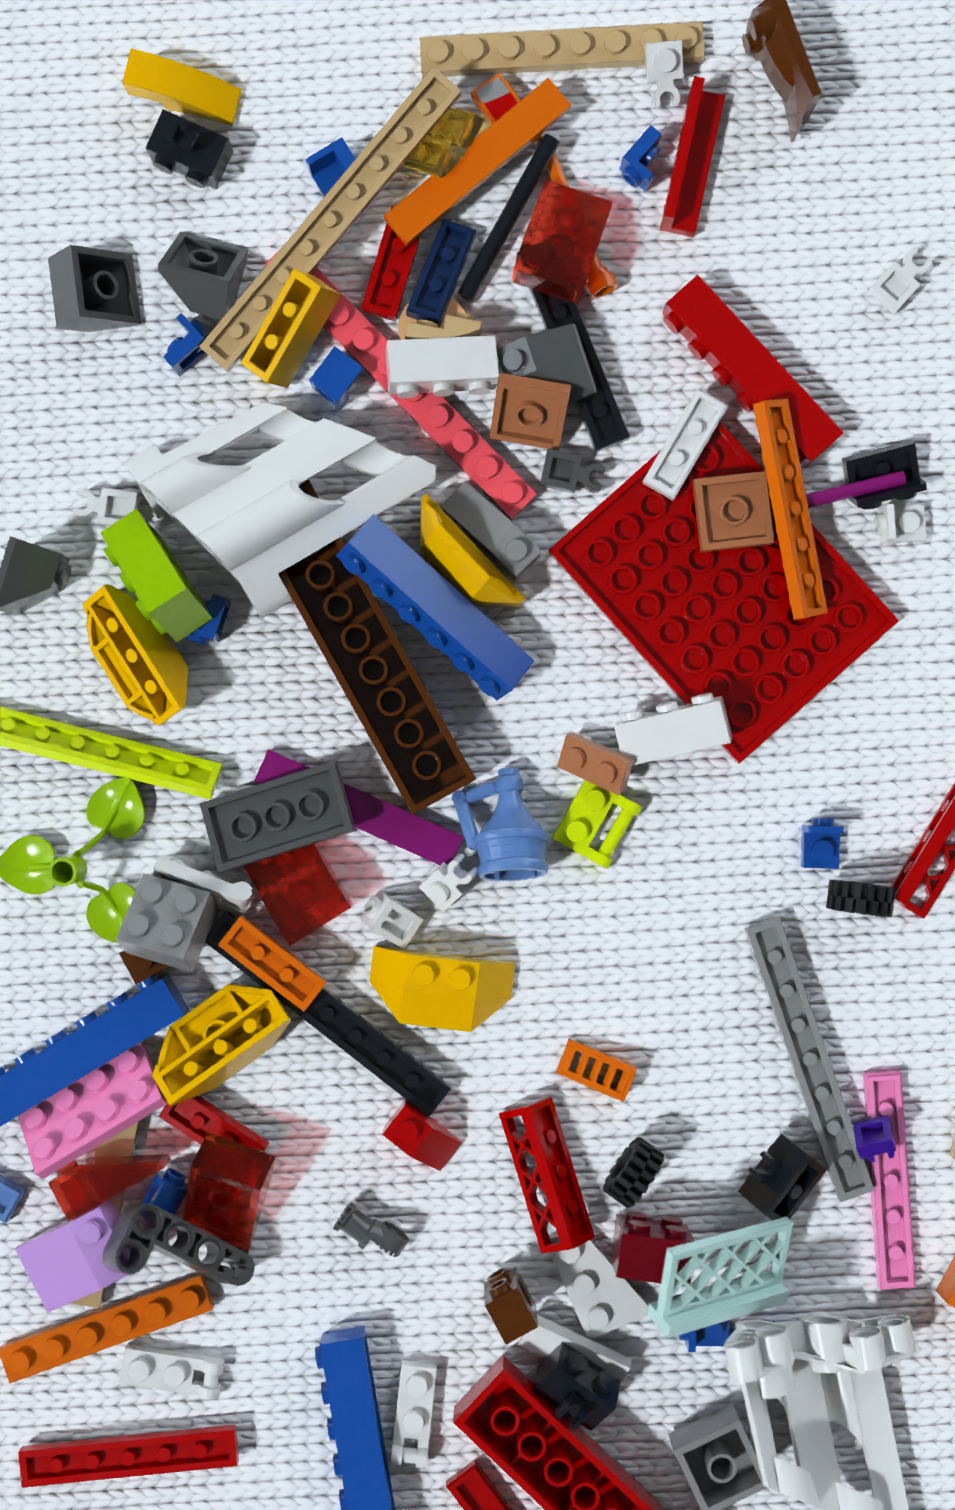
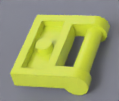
M584 780L552 838L608 870L613 862L610 859L634 815L638 817L643 807L622 795H616ZM612 804H615L622 809L597 852L590 848L589 845Z

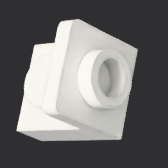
M885 504L878 509V514H875L874 531L877 536L880 535L881 545L924 542L927 540L924 504L907 506Z
M381 890L366 902L363 908V915L361 916V921L372 931L402 949L406 948L424 920Z

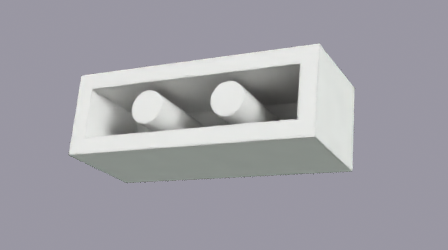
M495 336L387 340L385 355L389 395L397 394L399 398H414L419 393H433L435 396L445 397L453 395L455 391H469L472 395H483L496 388L499 371Z
M712 692L691 697L692 703L678 706L677 701H671L657 705V712L643 715L642 709L621 714L622 720L617 721L614 725L620 753L633 759V765L731 743L732 734L722 696L713 698Z

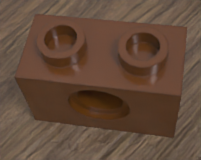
M516 1267L508 1271L506 1268H501L493 1272L487 1278L488 1282L484 1283V1306L506 1345L538 1328L536 1304Z

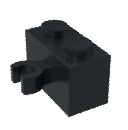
M164 109L145 147L153 161L152 164L157 169L167 174H172L173 171L184 175L185 179L196 187L205 188V185L214 189H217L234 152L228 137Z
M780 1134L776 1141L768 1148L767 1152L762 1151L760 1153L761 1161L755 1169L753 1167L748 1169L750 1174L738 1190L741 1195L771 1220L786 1216L791 1219L827 1171L824 1166L783 1134Z
M562 1342L538 1365L532 1392L556 1407V1418L560 1419L565 1414L572 1418L571 1428L574 1430L582 1425L589 1431H592L616 1409L621 1381L583 1356L580 1352Z

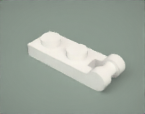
M159 855L153 867V875L155 877L208 891L212 894L220 909L235 915H245L250 911L252 887L247 882L239 881L231 884L222 880L214 872H201L189 867L187 863L178 858L168 859Z
M127 1344L124 1349L119 1384L195 1395L204 1400H217L221 1385L218 1384V1378L223 1373L225 1361L213 1356ZM196 1370L205 1373L204 1380L194 1379Z
M402 1360L390 1465L401 1466V1463L404 1462L416 1464L415 1468L426 1469L437 1364L407 1360ZM404 1438L418 1439V1447H403Z

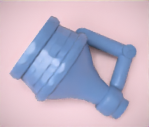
M517 768L499 769L495 782H487L464 791L458 790L452 794V801L454 802L466 844L470 850H477L481 863L478 866V874L481 879L490 881H519L542 877L548 872L545 855L547 844L550 842L551 837L548 831L544 830L529 814L523 804L521 797L523 779L519 776V769ZM498 793L499 796L494 813L478 833L469 804Z

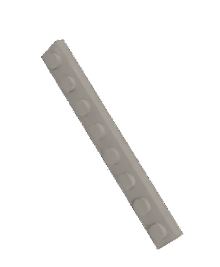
M777 916L745 927L746 936L837 1199L843 1202L875 1191L865 1161L860 1159L856 1149L854 1130L781 919Z

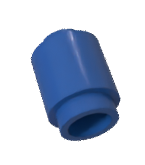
M168 1168L166 1171H158L141 1204L155 1205L175 1215L189 1190V1185L185 1182V1175L171 1168ZM141 1212V1216L147 1220L145 1213Z

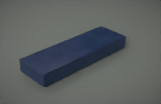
M446 219L442 220L407 306V317L416 320H428L436 323L440 328L476 238V229Z

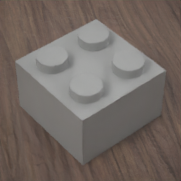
M143 873L115 940L127 954L193 973L219 906L208 891Z
M733 1403L668 1434L673 1452L701 1510H722L768 1488L763 1485L756 1451Z

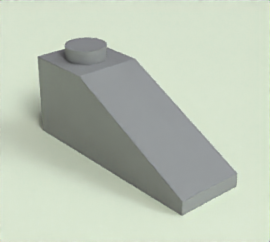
M466 481L440 505L514 581L540 557L542 551L511 520Z

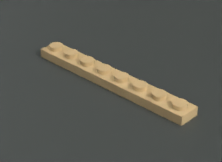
M702 22L419 37L422 78L426 76L433 66L446 77L646 66L645 43L682 40L683 64L703 63L704 60Z

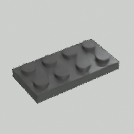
M336 761L200 803L215 864L219 873L356 831Z

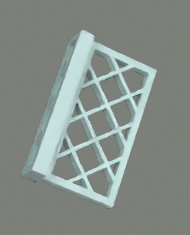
M786 1216L667 1248L659 1299L649 1303L648 1317L667 1338H671L787 1303L789 1290L782 1284L793 1222ZM778 1233L777 1238L766 1248L764 1244L773 1234ZM752 1240L739 1256L734 1254L744 1242ZM723 1248L709 1264L704 1262L714 1250ZM762 1249L764 1252L748 1267L746 1264ZM692 1256L677 1273L678 1261ZM730 1257H733L735 1260L721 1275H718L717 1272ZM772 1261L771 1271L763 1270ZM702 1265L705 1269L689 1284L687 1280ZM743 1268L746 1270L741 1277L735 1278ZM713 1276L717 1279L712 1285L704 1287ZM682 1285L686 1287L682 1294L673 1296Z

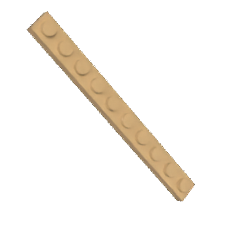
M432 67L199 347L229 373L251 346L292 270L296 268L312 274L461 96V90L437 68Z

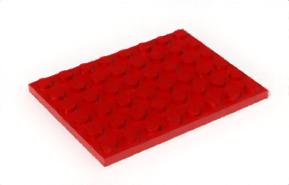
M719 421L673 501L642 483L660 453L659 451L552 546L548 553L684 705L692 703L691 697L712 692L713 698L722 696L732 740L731 743L721 746L737 764H740L899 620L812 523L828 613L794 620L789 603L788 587L782 565L783 561L770 496L774 543L772 545L700 553L692 481L698 478L764 471Z

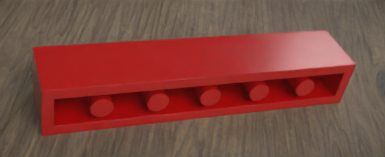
M698 274L666 302L662 314L665 316L663 320L666 326L675 334L680 332L689 342L687 346L690 352L698 360L704 359L713 368L711 372L714 378L722 386L726 387L728 385L737 394L736 400L746 412L750 413L752 411L755 414L753 404L758 402L788 399L799 461L804 468L809 466L844 433Z

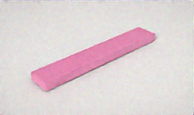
M898 1070L863 1072L866 1120L888 1115L893 1127L896 1145L894 1158L889 1159L888 1154L884 1153L875 1155V1162H869L870 1179L875 1190L871 1192L877 1287L880 1290L916 1288L901 1072Z

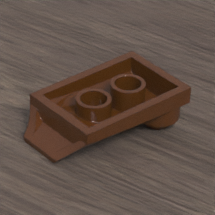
M764 0L752 10L748 19L746 34L742 35L743 47L748 56L752 55L755 60H760L768 79L781 96L787 116L790 141L794 142L802 124L808 122L822 93L787 1Z

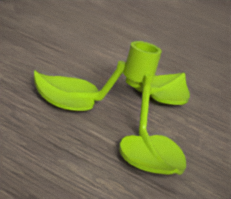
M128 778L111 780L97 789L91 796L87 804L86 817L91 825L102 829L82 848L76 850L74 854L55 859V849L48 840L38 835H27L13 842L0 856V877L11 886L25 893L43 894L53 889L55 885L66 887L74 883L78 888L84 887L98 891L101 895L92 898L87 906V921L91 929L99 937L118 943L115 939L136 890L127 883L119 882L111 886L107 891L102 885L85 881L84 878L88 867L83 855L101 841L108 832L114 838L126 839L135 835L141 829L145 820V806L135 781Z

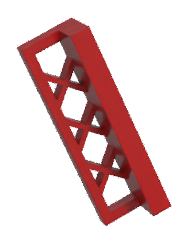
M694 76L688 95L659 229L660 231L693 238L697 228L725 95L703 91L705 78Z
M955 782L891 886L896 888L894 902L922 919H925L955 869V850L951 857L948 851L955 849V844L947 846L946 843L947 838L955 827ZM942 852L945 867L941 873L928 876V869L938 853ZM936 880V882L931 888L930 881ZM924 882L927 896L919 908L909 901L919 884Z
M552 1097L500 1112L501 1123L541 1254L574 1249L595 1238ZM513 1117H522L526 1130L524 1136L517 1131ZM527 1152L535 1159L537 1165L535 1171L527 1165L525 1158ZM538 1187L545 1192L547 1198L546 1207L538 1201L536 1194ZM548 1223L556 1228L559 1241L551 1242L547 1230Z

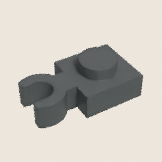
M547 449L540 486L575 493L576 484H582L587 491L599 493L602 485L593 484L589 476L592 473L604 474L605 467L601 464H591L587 467L580 466L582 456Z

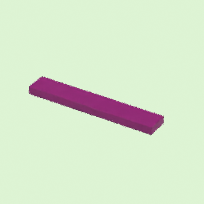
M268 749L254 782L262 784L309 769L310 767ZM343 782L356 828L438 865H441L443 862L449 865L454 859L464 836L415 814L412 815L411 812Z

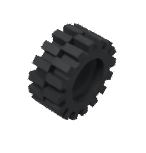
M829 879L826 908L863 915L892 917L896 888Z
M637 1137L629 1144L628 1148L624 1149L622 1156L616 1160L615 1166L609 1172L610 1175L606 1177L603 1191L627 1209L634 1206L635 1202L641 1199L642 1194H645L649 1189V1184L655 1180L654 1176L660 1171V1165L664 1161V1154L643 1138Z

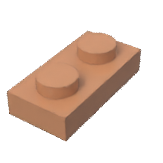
M571 732L565 737L557 767L616 795H620L625 792L634 760Z

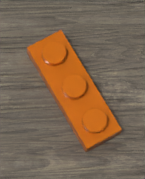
M242 915L218 944L219 947L303 1012L327 983L324 978Z

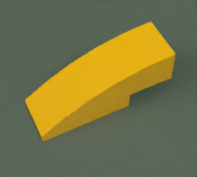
M133 48L130 49L122 81L128 95L160 102L168 110L232 126L242 93L240 88L205 72Z

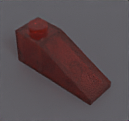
M169 1154L89 1157L80 1163L74 1160L56 1171L58 1175L50 1180L48 1185L69 1222L165 1168L172 1160Z

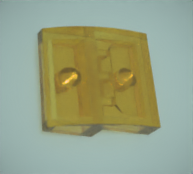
M450 108L401 167L442 179L466 154L484 120L476 113Z

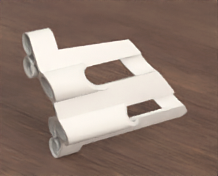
M266 402L250 408L163 455L157 446L153 444L124 461L158 519L169 514L184 525L204 549L238 580L261 619L292 601L278 573L362 525L373 514L375 516L379 515L435 482L436 477L435 465L415 455L406 456L395 453L380 445L376 440L377 438L324 418L318 422H313L295 414L287 407ZM256 430L282 442L244 465L210 464L208 458ZM339 461H343L345 464L361 472L375 476L374 479L338 500L318 499L304 493L299 488L301 483Z
M902 1314L859 1320L824 1315L802 1316L799 1318L800 1320L795 1321L745 1320L736 1322V1330L725 1341L724 1350L731 1384L736 1387H740L741 1384L763 1485L823 1510H909L882 1368L889 1365L896 1367L900 1365V1360L916 1353L910 1318ZM777 1398L786 1409L796 1465L777 1457L766 1399ZM830 1422L838 1423L848 1429L862 1444L873 1497L841 1484Z

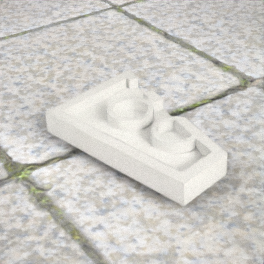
M557 1233L549 1236L551 1242L559 1241ZM592 1239L574 1249L550 1252L588 1339H594L647 1316L649 1303L638 1294L627 1279L616 1278L613 1264Z

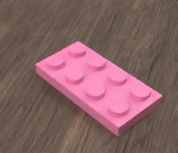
M142 1042L18 1116L35 1175L45 1179L168 1104L152 1076L155 1067L147 1047Z

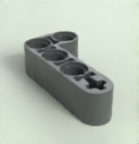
M130 1204L122 1211L102 1254L103 1263L107 1269L112 1272L128 1275L136 1274L143 1269L153 1249L224 1284L245 1285L251 1280L255 1270L254 1261L246 1252L151 1204ZM141 1212H144L147 1222L145 1227L139 1230L137 1218ZM172 1228H175L177 1239L170 1246L168 1234ZM202 1244H205L207 1254L204 1260L200 1261L198 1256L199 1248ZM127 1246L130 1251V1258L122 1266L119 1256L123 1248ZM223 1261H230L231 1265L235 1267V1269L233 1270L225 1265L220 1264Z

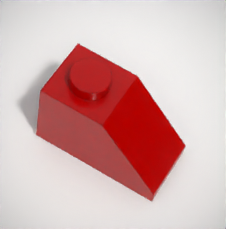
M406 1099L385 1124L382 1133L385 1138L408 1156L438 1171L442 1170L462 1144L461 1140Z

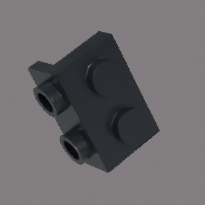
M911 440L842 458L845 484L899 471H904L906 485L849 498L858 508H878L884 501L891 499L908 500L914 498L917 492L927 490L926 481L920 478L916 445Z

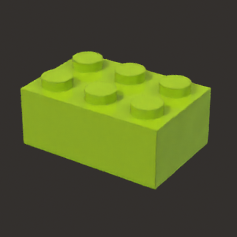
M137 508L100 532L108 545L103 548L104 553L115 567H119L122 572L119 575L121 581L131 594L135 593L138 598L135 602L136 606L146 620H151L161 635L167 632L178 642L213 619L166 542Z

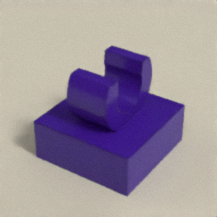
M888 1115L853 1123L856 1149L860 1159L867 1158L869 1162L873 1163L875 1162V1155L884 1153L888 1154L889 1159L894 1158L896 1145L893 1127Z

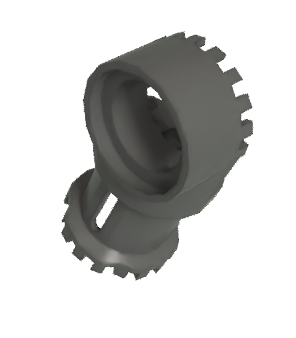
M351 1201L343 1210L344 1214L341 1213L340 1216L342 1218H338L333 1229L337 1232L339 1230L344 1231L358 1241V1247L361 1249L371 1240L377 1246H380L381 1250L384 1249L385 1253L390 1251V1256L398 1257L410 1241L408 1236L390 1222L384 1221L382 1223L377 1219L371 1220L355 1208L356 1204Z

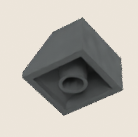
M69 245L48 258L57 329L93 332L141 324L132 254Z

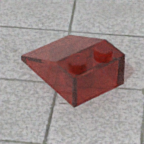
M545 179L513 268L512 283L579 305L613 202Z
M317 844L244 866L270 916L289 946L354 905Z
M207 1133L190 1167L183 1220L248 1254L268 1192L276 1156L267 1154L261 1149H253L233 1142L227 1137H219Z

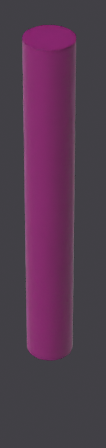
M899 471L806 494L808 508L906 485V477L904 471Z

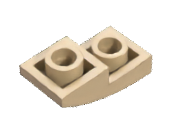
M455 313V316L446 315L443 329L438 328L436 323L428 320H417V323L407 322L405 340L481 336L482 322L476 321V317L466 313Z

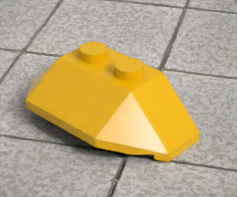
M426 493L421 498L420 552L424 557L423 559L474 606L520 607L526 598Z
M110 584L103 585L83 603L84 613L87 614L86 627L90 649L126 707L160 726L186 707L188 666L167 632L161 635L151 620H146L135 604L137 599Z
M374 945L369 982L401 1024L472 1032L511 999L515 963Z
M227 984L169 1026L160 1051L158 1064L155 1065L152 1076L170 1106L211 1091L271 1049L291 1019L272 990Z

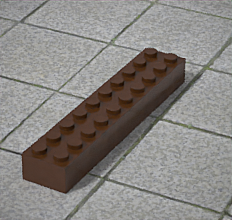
M309 479L299 485L301 491L319 499ZM339 537L278 573L413 815L473 782L476 778L369 586L360 577L350 573L344 567L343 562L336 557L337 553L345 545L342 538Z

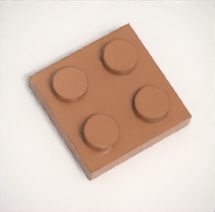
M499 373L489 439L559 451L571 385Z
M766 471L698 478L692 481L700 553L766 546L774 543Z

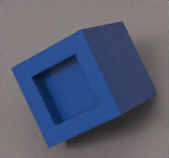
M342 137L305 160L309 174L323 196L330 191L355 161V157Z
M334 346L309 379L313 390L341 410L349 399L347 391L361 374L362 366Z

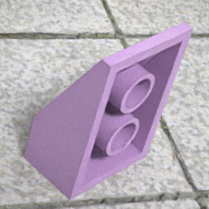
M111 1197L14 1248L47 1313L102 1290L128 1276V1274L110 1271L103 1263L102 1254L104 1247L120 1217ZM127 1246L123 1248L119 1256L122 1266L130 1258V1251Z

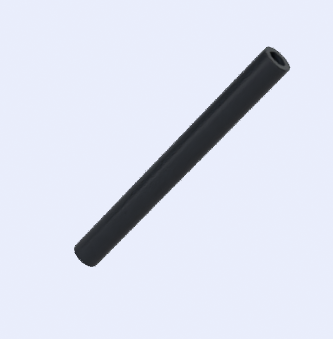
M544 134L460 286L457 294L462 298L473 302L560 145V142L553 136Z

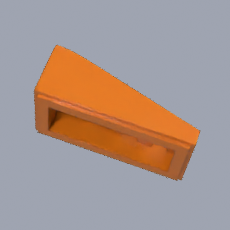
M568 1038L555 1072L624 1102L637 1068L635 1064ZM576 1051L582 1053L576 1071H573L569 1068ZM589 1057H592L596 1060L588 1077L583 1075ZM606 1063L609 1067L603 1082L598 1081L597 1078L602 1065ZM620 1069L623 1071L617 1087L611 1086L616 1070Z

